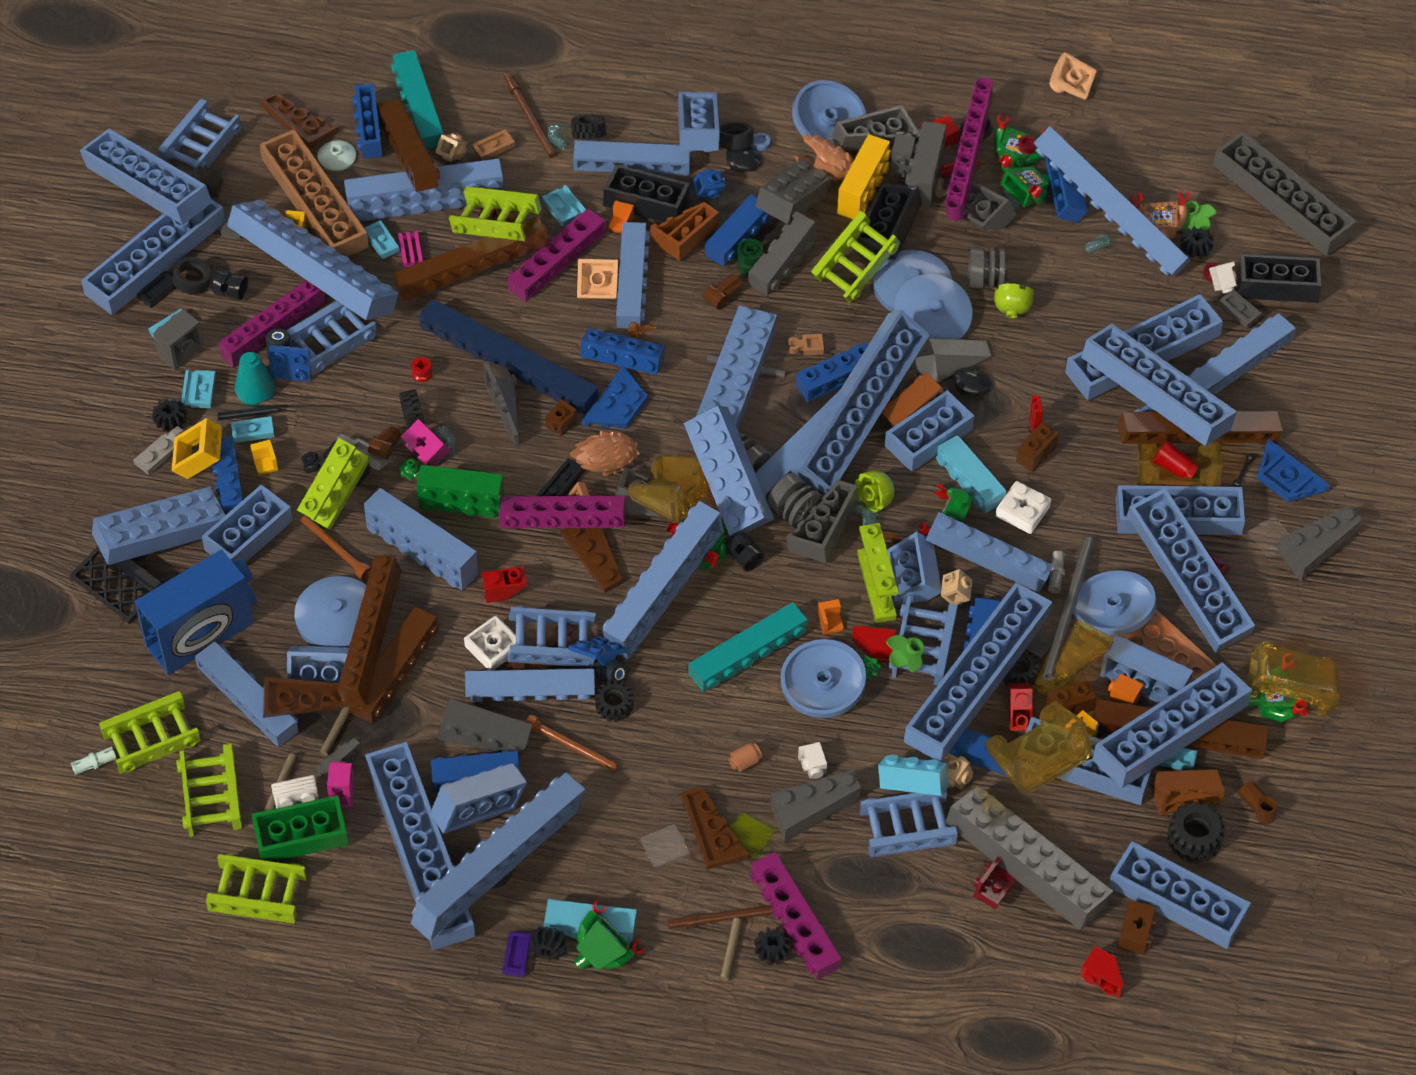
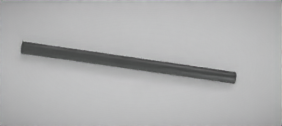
M1092 537L1084 539L1043 674V678L1048 681L1053 680L1095 542Z

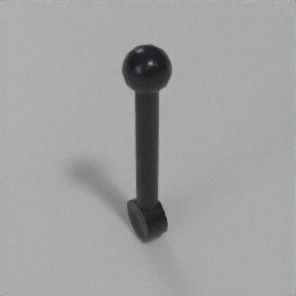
M1247 454V460L1238 478L1233 482L1234 487H1241L1242 477L1250 461L1254 460L1253 454Z

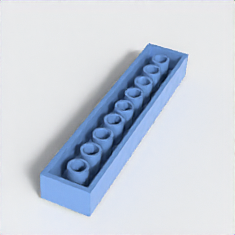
M255 200L232 206L227 224L229 228L363 319L368 320L393 313L399 293L393 290L390 285L384 284L375 275L363 270L362 266L354 264L348 257L336 252L335 248L321 242L320 238L314 237L305 228L299 227L293 220L284 217L278 210L269 207L266 202Z
M902 309L888 313L790 469L792 473L803 479L807 486L810 485L821 495L826 494L840 480L929 337V334Z
M1015 583L906 726L904 743L942 762L1048 620L1052 601Z
M404 742L365 754L370 778L414 900H416L420 893L423 891L426 893L430 890L431 885L438 878H444L452 864L439 828L430 815L432 809L408 744ZM466 909L431 941L429 940L432 950L475 937L474 924L469 910Z
M567 773L563 774L560 778H554L546 790H540L531 803L526 802L517 815H511L502 828L497 827L487 841L482 840L473 853H467L459 865H453L447 871L444 878H438L431 885L430 890L426 893L423 891L418 895L415 900L416 906L412 911L411 925L431 941L577 814L585 788Z

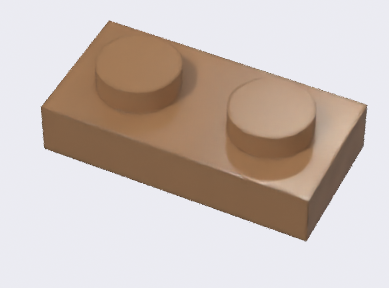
M506 129L472 144V150L480 161H485L515 147V141Z

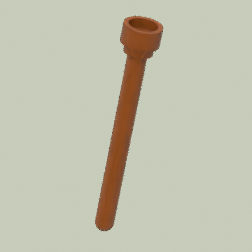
M303 515L301 517V522L355 568L354 571L358 578L362 581H366L369 578L371 566L368 563L359 562L308 516Z
M534 714L527 718L526 723L532 724L531 733L540 732L614 771L618 768L616 762L543 725L540 718Z

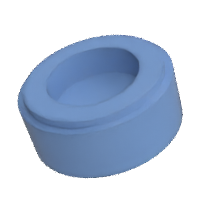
M756 133L754 135V143L752 144L754 150L763 152L770 148L771 139L766 133Z

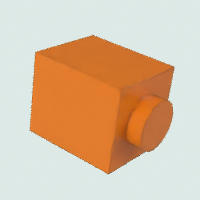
M1120 673L1117 680L1113 679L1109 685V700L1136 705L1142 694L1143 684Z

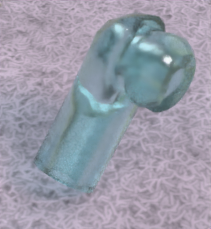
M551 124L548 128V140L562 150L566 147L567 142L559 137L561 126Z
M1105 233L1100 234L1097 240L1084 245L1087 253L1089 254L1109 246L1110 238Z

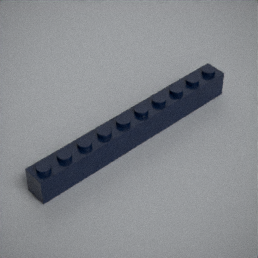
M434 299L419 314L420 327L424 331L437 335L441 340L450 342L456 348L465 350L475 358L507 367L510 374H514L515 378L519 379L523 384L532 386L540 393L547 394L557 402L562 399L574 407L576 412L585 415L598 400V386Z

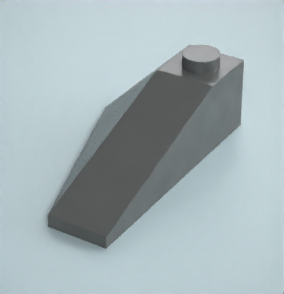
M951 178L944 185L945 189L949 188ZM974 181L972 182L965 210L967 218L971 223L982 229L1004 228L1016 216L1010 201Z
M927 339L911 365L915 378L927 372L940 384L944 382V379L952 375L954 376L956 371L961 368H973L991 359V353L987 341Z
M485 362V387L514 446L518 447L519 437L515 395L517 380L514 374H510L507 367Z
M627 467L623 469L614 496H625L627 513L634 515L686 519L691 507L696 506L679 495L675 494L672 496L665 490L666 487L660 484L657 487L649 482V477Z

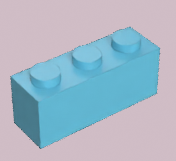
M886 755L878 765L881 789L942 796L949 786L946 762H939L934 759L921 760L916 757L904 758L897 755Z

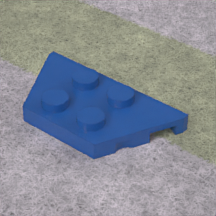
M621 367L582 420L583 426L589 427V424H601V427L604 428L616 427L627 429L647 402V394L625 367Z
M1270 439L1267 441L1256 479L1287 502L1329 490L1330 484Z

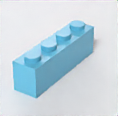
M956 435L938 446L936 456L938 463L948 470L950 477L960 484L961 489L966 490L973 497L975 506L981 508L985 514L998 507L1006 495L1005 488L962 439Z
M548 899L544 928L546 925L550 928L555 927L556 930H562L566 936L577 939L579 925L587 913L592 911L593 904ZM596 905V908L598 910H602L604 907L601 905ZM606 906V910L602 914H598V917L602 915L628 943L634 940L637 911L635 909Z

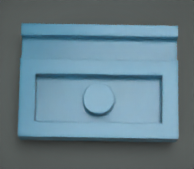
M566 185L560 190L556 189L542 196V202L562 227L574 221L578 214L586 210Z
M186 370L181 399L184 407L211 408L216 379L215 371L195 370V372H189V370Z

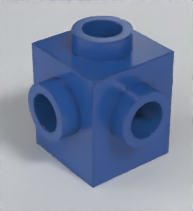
M704 170L699 172L693 180L698 198H716L720 196L726 185L721 170Z

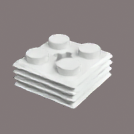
M1015 481L996 508V517L1031 534L1050 508L1051 498Z
M495 615L464 637V644L489 671H493L508 660L510 645L516 644V634Z
M314 775L277 782L271 785L276 808L319 799Z

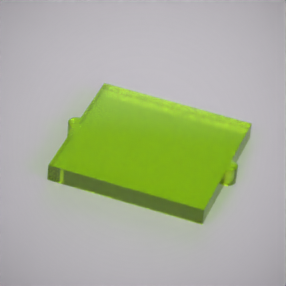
M743 812L734 824H730L731 832L737 836L743 849H746L749 856L756 859L763 847H767V842L774 833L773 829Z

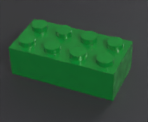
M421 465L416 484L420 509L444 511L446 513H462L468 516L478 515L487 518H499L501 498L504 497L503 474Z
M338 795L251 814L260 858L263 861L275 862L348 846L347 833Z

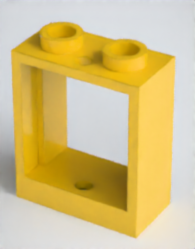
M206 418L174 438L172 471L189 479L219 461L222 426ZM199 443V451L192 454V447Z

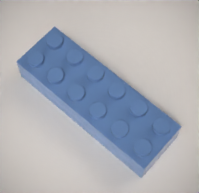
M716 406L685 422L684 426L729 536L748 533L774 520L729 408Z
M1118 485L1115 502L1118 534H1138L1127 517L1129 507L1166 488L1196 535H1242L1245 524L1242 487Z
M211 487L96 517L93 519L92 535L105 561L110 565L200 540L202 535L225 516V513Z
M379 488L364 503L366 524L371 533L378 534L386 543L393 544L404 555L411 556L419 565L426 566L434 575L441 576L447 580L452 587H457L463 591L478 575L477 552L383 489Z
M1031 717L1019 748L1016 762L1018 766L1140 806L1154 769L1152 768L1124 788H1121L1092 760L1095 746L1102 741L1101 739Z
M1133 841L1112 872L1109 882V888L1136 902L1155 906V912L1225 949H1228L1239 931L1251 905L1250 902Z

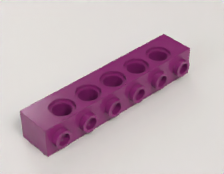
M588 208L583 213L578 214L574 221L564 226L559 234L549 240L550 245L538 249L530 259L523 262L522 266L510 273L508 276V290L527 302L606 233L605 220Z
M304 281L219 341L221 357L235 368L239 365L243 354L247 352L256 353L267 345L266 335L269 331L273 329H284L287 331L325 304V292L309 281Z
M517 496L501 498L499 518L501 528H625L627 510L625 496Z
M776 852L753 862L750 877L755 885L758 884L760 886L761 895L765 902H769L773 906L772 913L774 917L782 922L783 931H786L787 937H791L796 953L804 958L805 967L809 974H813L818 980L840 969L841 957ZM775 879L777 882L770 883L767 880ZM783 896L788 900L782 901L778 898ZM795 914V915H797V916H799V917L796 918V919H793V918L789 917V915ZM802 932H807V933H809L810 935L807 936V937H804V936H802L800 933H802ZM818 950L821 954L815 955L811 951Z

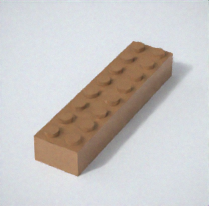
M294 129L260 144L262 160L297 211L305 212L307 225L315 237L320 238L321 242L335 248L336 252L346 257L369 247L367 232Z

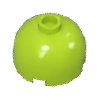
M1000 284L999 288L995 287L994 301L997 309L1006 314V317L1017 318L1018 315H1023L1029 311L1034 301L1035 292L1027 286L1026 290L1020 289L1019 284Z
M873 470L859 475L860 477L856 479L855 485L858 487L859 502L863 501L867 505L863 507L865 510L874 513L883 510L891 504L894 498V485L885 473Z

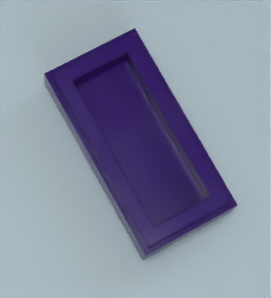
M510 931L503 975L525 977L530 952V933Z

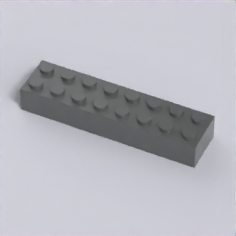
M1243 131L1216 150L1213 163L1216 169L1325 256H1328L1353 237L1357 223L1355 219Z
M979 785L951 806L946 819V824L949 827L956 826L959 835L993 862L997 857L1001 858L999 866L1079 930L1084 928L1107 908L1113 890Z

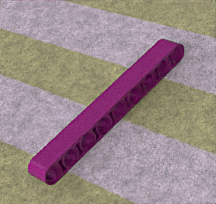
M986 77L979 78L975 82L946 197L947 216L953 221H958L964 217L993 101L992 81Z

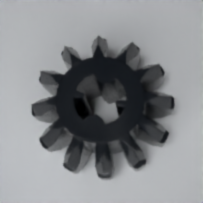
M1193 226L1192 230L1187 228L1181 236V250H1184L1185 255H1191L1192 259L1195 256H1198L1199 259L1203 256L1208 257V254L1214 247L1213 235L1210 234L1209 230L1204 231L1203 227L1197 229Z
M167 398L165 402L158 401V406L153 407L152 419L158 429L162 428L164 432L168 429L173 430L177 426L181 429L182 424L186 423L187 411L181 401L177 402L175 398L171 401Z
M547 925L545 928L538 926L536 930H533L530 937V951L542 959L546 958L549 961L552 959L559 960L566 952L568 941L567 936L563 934L562 930H556L555 927L550 928Z
M767 927L766 933L760 931L758 938L754 940V945L756 946L754 948L755 955H759L760 962L767 960L768 966L771 964V961H774L778 966L780 960L786 961L788 954L792 951L790 946L791 939L787 937L786 931L779 933L778 927L774 931Z

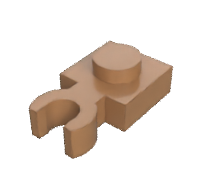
M822 334L802 335L801 340L795 337H791L788 340L789 345H795L794 347H789L790 354H797L800 351H803L804 356L824 354Z

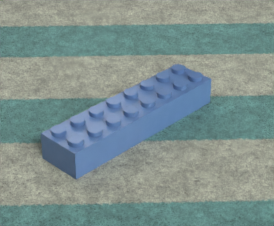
M107 129L80 150L88 169L182 225L212 203L205 184L111 129Z
M499 159L436 167L440 172L438 188L415 192L406 172L344 180L347 205L359 222L466 207L467 203L463 192L466 186L504 191Z
M211 199V204L184 225L163 213L81 280L84 294L109 314L114 315L137 296L136 294L162 272L171 268L225 222L223 207Z
M1199 294L1123 332L1168 362L1219 337L1223 321ZM1083 351L1067 358L1065 373L1087 401L1119 386L1115 381L1082 359Z
M738 306L696 417L716 406L728 407L736 428L739 430L760 375L761 367L765 362L777 330L776 314Z
M1110 324L1086 339L1082 359L1204 446L1209 445L1231 430L1237 411L1115 325Z
M1163 488L1130 506L1127 517L1214 652L1218 653L1251 635L1255 624L1167 489Z
M700 501L696 506L691 507L685 521L678 524L675 534L672 538L666 540L663 550L660 554L654 556L651 566L648 570L642 572L639 582L635 587L630 588L627 598L623 603L618 604L612 618L606 620L603 625V634L606 641L618 642L620 646L627 648V653L619 654L627 660L630 659L706 557L707 552L712 549L723 534L724 530L720 512Z
M1220 663L1097 743L1092 760L1121 788H1124L1247 707L1252 689L1224 663Z

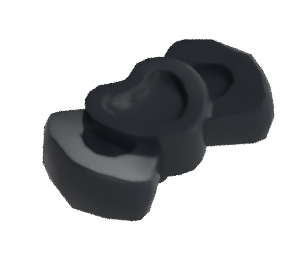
M308 452L301 457L305 473L315 472L321 467L320 463L317 462L318 454L316 452Z

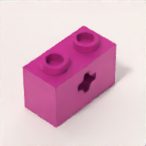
M419 419L401 436L406 441L405 446L412 453L416 451L419 454L417 458L424 465L429 463L431 466H437L451 451Z
M344 761L330 762L327 780L329 797L338 795L340 806L346 808L353 807L355 781L352 763Z

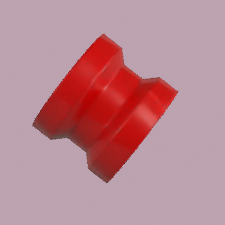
M418 357L412 361L413 379L417 382H427L432 377L430 360L425 357Z

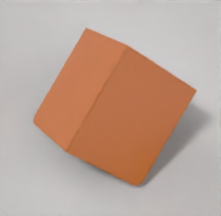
M615 200L613 218L609 224L610 231L622 234V223L632 222L634 219V205Z
M839 599L818 603V617L823 635L842 632L844 629L840 616L841 605Z

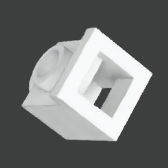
M1234 262L1209 268L1215 291L1222 290L1223 293L1234 290V286H1236L1235 281L1237 280L1236 273L1232 270V266H1235Z
M820 742L799 747L798 759L799 762L801 761L803 771L808 772L809 778L818 779L826 775L827 762Z

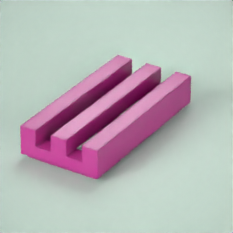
M414 231V234L406 232V235L398 233L404 268L423 262L418 231ZM412 239H415L418 261L414 259ZM405 240H407L411 260V262L408 263L404 247Z

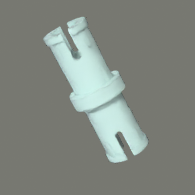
M109 747L94 754L93 752L89 753V756L71 762V766L76 776L93 768L94 770L98 769V766L116 760V756L112 747Z

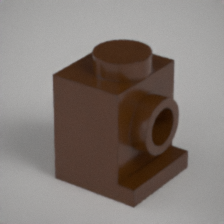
M562 399L545 416L548 430L560 436L577 422L576 409Z

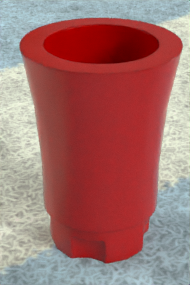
M1168 439L1164 441L1151 461L1152 464L1164 468L1179 478L1182 477L1187 482L1192 478L1199 466L1193 462V459L1177 449Z

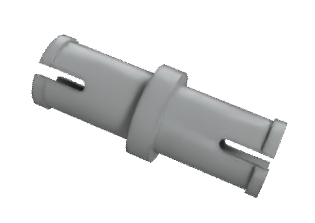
M1054 551L1052 553L1051 564L1053 566L1049 573L1050 578L1047 590L1054 594L1060 593L1062 577L1065 575L1063 567L1066 554L1062 551Z

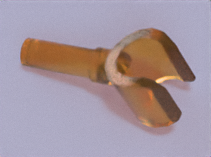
M631 322L627 335L632 338L637 337L639 331L655 330V325L639 326L637 322Z

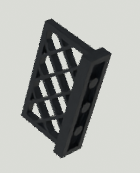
M97 545L69 577L130 624L138 616L134 602L137 600V591L147 590L151 592L162 584L131 559L110 565L104 559V564L93 565V560L99 554L102 555ZM117 567L119 569V575L108 576V568ZM104 569V577L93 578V570ZM82 571H90V579L80 580L78 576ZM123 579H133V587L123 588ZM119 580L118 589L108 590V581ZM104 582L103 591H94L93 583ZM133 592L134 600L123 601V593ZM119 593V602H108V595ZM134 605V610L129 616H126L123 613V606Z

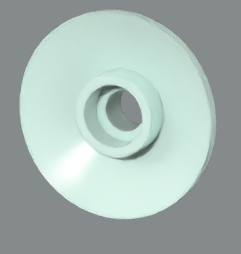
M341 140L330 141L324 144L318 151L319 164L329 171L348 169L356 160L354 147L348 142Z

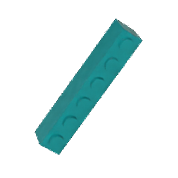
M412 50L394 54L391 70L393 74L397 75L395 77L397 88H401L400 96L402 102H406L407 114H410L411 122H414L416 132L419 131L421 141H424L426 150L437 148L443 131L416 52Z
M792 602L690 662L689 676L702 692L713 689L723 680L735 676L743 668H749L760 658H766L775 649L782 648L792 639L804 635L807 631V618Z

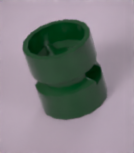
M745 239L738 245L737 267L744 275H749V271L763 254V246L759 241Z

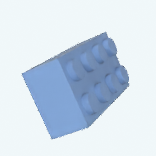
M678 92L680 150L687 152L694 150L705 152L718 151L719 119L717 92Z
M945 391L887 431L885 447L913 472L937 455V448L940 444L956 435L962 438L972 431L974 415L949 391Z
M260 485L202 535L204 550L212 555L222 549L232 562L241 558L246 563L293 521L291 507L263 485Z
M1115 634L1104 653L1100 676L1112 681L1113 679L1117 680L1121 673L1143 684L1142 696L1160 703L1190 684L1193 670L1189 669L1186 665L1170 660L1164 655L1154 653L1145 646H1139L1128 638Z
M511 763L505 766H498L496 769L487 772L482 771L475 776L464 777L453 783H446L441 786L430 815L444 834L513 811L519 802L527 781L516 766Z

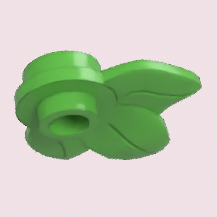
M1195 201L1187 202V217L1181 229L1182 232L1185 233L1187 228L1192 230L1193 226L1197 229L1203 227L1204 231L1209 230L1211 226L1209 218L1216 214L1215 209L1208 204L1200 205Z
M896 635L886 641L887 645L893 650L889 658L892 666L901 668L907 665L912 673L920 669L922 665L921 655L924 651V645L920 639H906L901 635Z

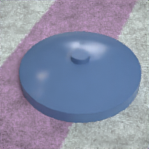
M829 80L814 81L804 86L797 94L792 106L793 121L802 136L819 135L833 143L831 134L836 122L866 114L863 103L852 90L840 83Z
M903 250L899 252L896 259H887L875 273L873 290L878 301L886 309L893 312L894 300L899 289L910 279L925 274H936L952 280V276L948 267L938 257L924 251Z
M925 274L910 279L899 289L893 304V312L902 309L929 334L927 339L961 340L967 333L972 321V305L965 290L955 281L941 275Z
M1120 570L1103 572L1082 583L1073 617L1083 630L1093 635L1102 637H1114L1115 634L1118 636L1127 635L1143 627L1154 615L1157 605L1155 590L1151 583L1139 574Z
M333 576L316 581L307 587L298 598L294 613L296 626L302 638L310 645L316 647L349 648L366 584L351 577Z
M829 639L814 640L797 647L786 658L781 669V688L788 703L800 713L816 718H830L847 712L858 703L866 687V670L861 657L848 645Z

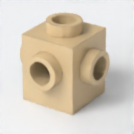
M456 133L441 135L435 153L443 156V159L450 162L461 160L466 154L468 142L462 140V136Z
M960 569L943 575L941 596L950 604L958 605L969 601L972 579Z
M948 753L942 760V762L947 763L948 787L954 788L955 786L962 790L965 784H968L972 779L973 771L969 765L970 762L962 756L956 757Z

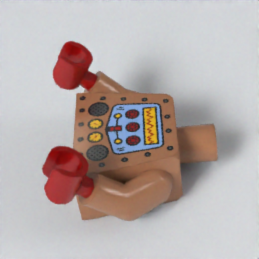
M1181 190L1179 191L1177 199L1180 201V205L1177 202L1140 204L1139 207V203L1143 199L1140 193L1137 194L1138 202L1134 201L1133 195L1129 197V202L1170 240L1175 238L1176 232L1182 229L1186 221V201L1189 199L1190 193L1187 191V198L1183 199L1180 197Z

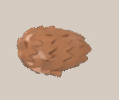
M803 135V141L813 148L817 158L813 160L806 156L795 155L796 161H806L811 166L823 170L826 174L832 176V181L844 179L853 164V159L849 152L819 135Z
M600 431V435L590 436L586 438L587 440L575 444L577 448L570 452V456L577 460L576 463L581 464V468L593 472H601L603 476L623 471L624 467L628 468L632 465L633 460H636L637 455L640 454L636 449L638 443L633 442L627 435L620 432L608 433Z

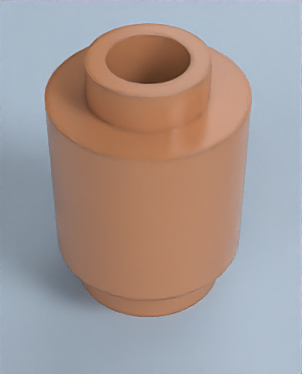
M748 743L730 753L729 763L734 770L737 769L741 772L759 763V760L762 759L761 750L756 743Z

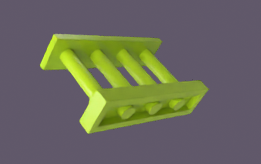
M466 186L463 192L467 206L461 217L450 215L449 221L453 233L525 241L526 237L522 224L528 213L539 214L541 205L537 194ZM475 207L484 208L478 219L469 218ZM492 209L502 210L496 221L487 220ZM510 211L520 212L514 223L505 222Z
M861 210L811 271L820 282L824 278H828L846 292L843 296L850 304L853 300L855 301L859 298L862 289L888 257L898 250L900 244L895 235H892L888 240L869 226L871 221ZM865 232L883 245L877 255L857 242V238L861 233ZM849 248L855 249L871 261L864 271L844 256ZM836 263H841L858 276L852 285H849L832 272V268Z
M338 438L297 511L330 530L371 458L356 450L355 446Z
M880 523L859 526L864 549H858L857 556L875 623L896 620L897 615L891 596L898 595L899 592Z
M180 691L99 723L104 740L112 738L121 757L116 760L120 774L131 772L137 767L184 748H191L201 742L198 729L189 730L181 713V710L185 709V704ZM173 714L182 733L172 738H169L161 721V718ZM153 722L161 742L152 746L148 745L141 730V726ZM130 730L133 731L141 749L132 754H128L120 734Z
M224 744V753H221L220 756L186 761L184 750L179 751L180 760H176L178 773L182 772L186 816H182L183 828L188 829L190 837L194 836L193 826L227 821L228 823L232 822L233 830L242 829L232 744ZM214 765L225 766L226 772H222V775L188 779L187 769ZM220 783L228 787V790L222 794L190 798L189 788ZM221 802L230 805V809L223 813L192 817L191 807Z
M218 854L219 868L223 869L218 892L207 894L206 904L208 911L295 924L297 913L295 906L291 905L297 880L306 881L307 879L305 866L297 863L284 864L242 858L233 854ZM232 870L245 872L240 894L237 897L226 895ZM254 873L267 875L262 896L259 900L248 899ZM275 877L288 878L283 902L281 903L269 901Z

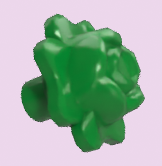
M413 458L404 460L403 464L399 467L401 476L409 480L418 478L422 462L416 461Z
M864 656L862 661L866 670V678L871 680L872 677L878 676L881 665L877 663V658Z

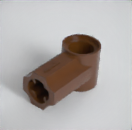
M735 273L730 274L717 285L711 284L703 293V298L720 310L728 303L732 295L743 288V283Z
M393 426L385 428L378 437H372L367 452L388 460L393 447L400 440L401 434Z
M1254 781L1245 783L1239 789L1238 795L1256 813V819L1260 823H1272L1277 812V801L1273 797L1267 796Z

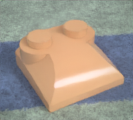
M1064 52L1055 65L1050 79V86L1057 93L1066 91L1085 100L1097 70Z
M578 259L577 298L617 299L618 260Z

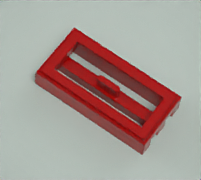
M1033 395L1031 398L1028 420L1032 432L1042 423L1043 407L1039 395Z

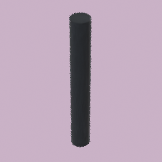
M278 405L218 412L217 415L218 421L279 413Z

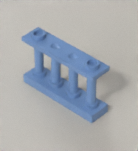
M200 99L157 149L159 158L167 163L175 158L192 166L195 178L199 179L208 171L209 166L232 138L239 134L241 130L239 115L236 114L229 122L209 113L207 101ZM208 120L224 127L220 134H217L199 125L203 121ZM196 132L213 140L209 147H206L189 139V137ZM185 145L203 154L196 160L178 152V150Z
M338 301L333 302L287 330L290 334V347L298 346L299 348H308L310 350L311 375L324 370L331 363L377 336V328L374 321L365 325L352 310ZM347 317L359 330L349 336L337 321ZM330 326L342 340L332 345L320 331ZM312 336L326 349L318 355L304 342Z
M907 596L906 604L902 603L900 616H903L900 635L905 637V633L938 638V641H941V646H936V648L924 646L923 651L925 655L935 656L934 658L938 659L937 664H922L920 669L917 670L918 672L929 673L931 676H934V685H938L945 674L957 605L949 603L948 611H943V613L911 607L912 597ZM909 615L942 621L945 627L944 629L936 630L908 625L907 623ZM889 663V669H893L892 677L896 678L898 668ZM907 665L904 666V667H901V669H907V670H909L908 667H907Z
M524 606L511 607L509 621H516V644L510 645L508 662L592 668L595 659L571 651L566 647L567 624L579 625V640L588 641V626H593L596 613L586 610L577 612L526 608ZM525 622H537V646H526L524 644ZM546 623L558 624L557 648L545 646Z
M947 789L942 796L912 793L880 799L869 798L861 801L860 816L869 815L874 836L873 839H869L868 851L870 858L955 845L957 841L956 826H947L941 804L946 803ZM933 805L938 829H925L921 806ZM911 808L917 832L906 834L903 831L899 810ZM890 811L895 836L884 837L882 836L877 813Z

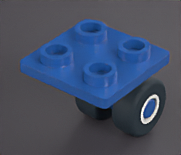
M284 329L269 331L266 335V344L268 346L267 358L270 361V375L272 378L310 382V350L308 348L290 347V334Z
M594 637L591 641L579 640L577 644L569 645V650L595 659L592 669H594V677L601 680L604 677L605 681H610L611 684H614V680H618L619 685L621 681H626L628 677L627 665L622 661L615 660V655L627 653V648L620 646V643L608 642L603 637Z

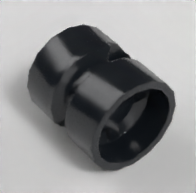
M219 269L213 280L212 291L220 296L228 294L229 298L241 301L247 291L248 277L237 273L232 275L230 271Z
M747 533L736 535L726 547L727 552L734 560H737V563L745 572L757 568L765 558V553L754 544V541Z

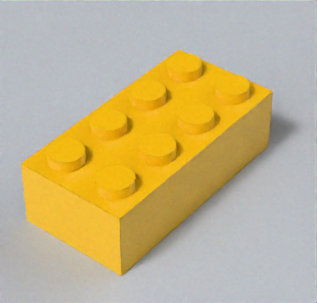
M868 134L839 188L837 214L854 219L860 210L865 214L867 213L869 201L874 200L876 188L880 187L883 182L884 173L887 174L890 169L891 163L888 162L892 152L889 150L890 141Z

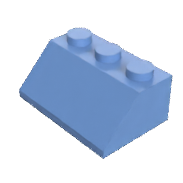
M915 532L887 550L899 592L898 595H893L894 603H906L907 596L912 597L911 603L926 602L941 593L935 547L933 543L926 541V536Z
M290 646L287 651V679L339 683L349 648Z

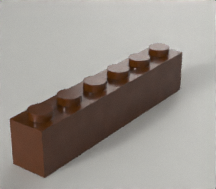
M413 608L376 663L365 706H349L351 714L372 724L377 717L379 718L382 715L386 703L393 699L397 687L404 683L408 671L415 667L420 653L426 651L429 640L438 633L437 616L420 608Z

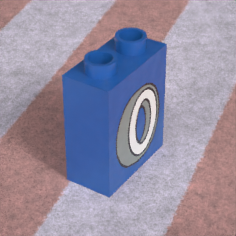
M221 549L134 601L145 646L168 676L195 660V656L213 642L220 645L254 624L251 606L257 603V598L251 587L247 584L253 580L248 566L241 558L232 562Z

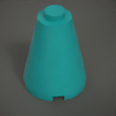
M247 352L241 356L234 386L238 399L248 405H258V402H266L271 399L275 392V383L259 355L254 352Z

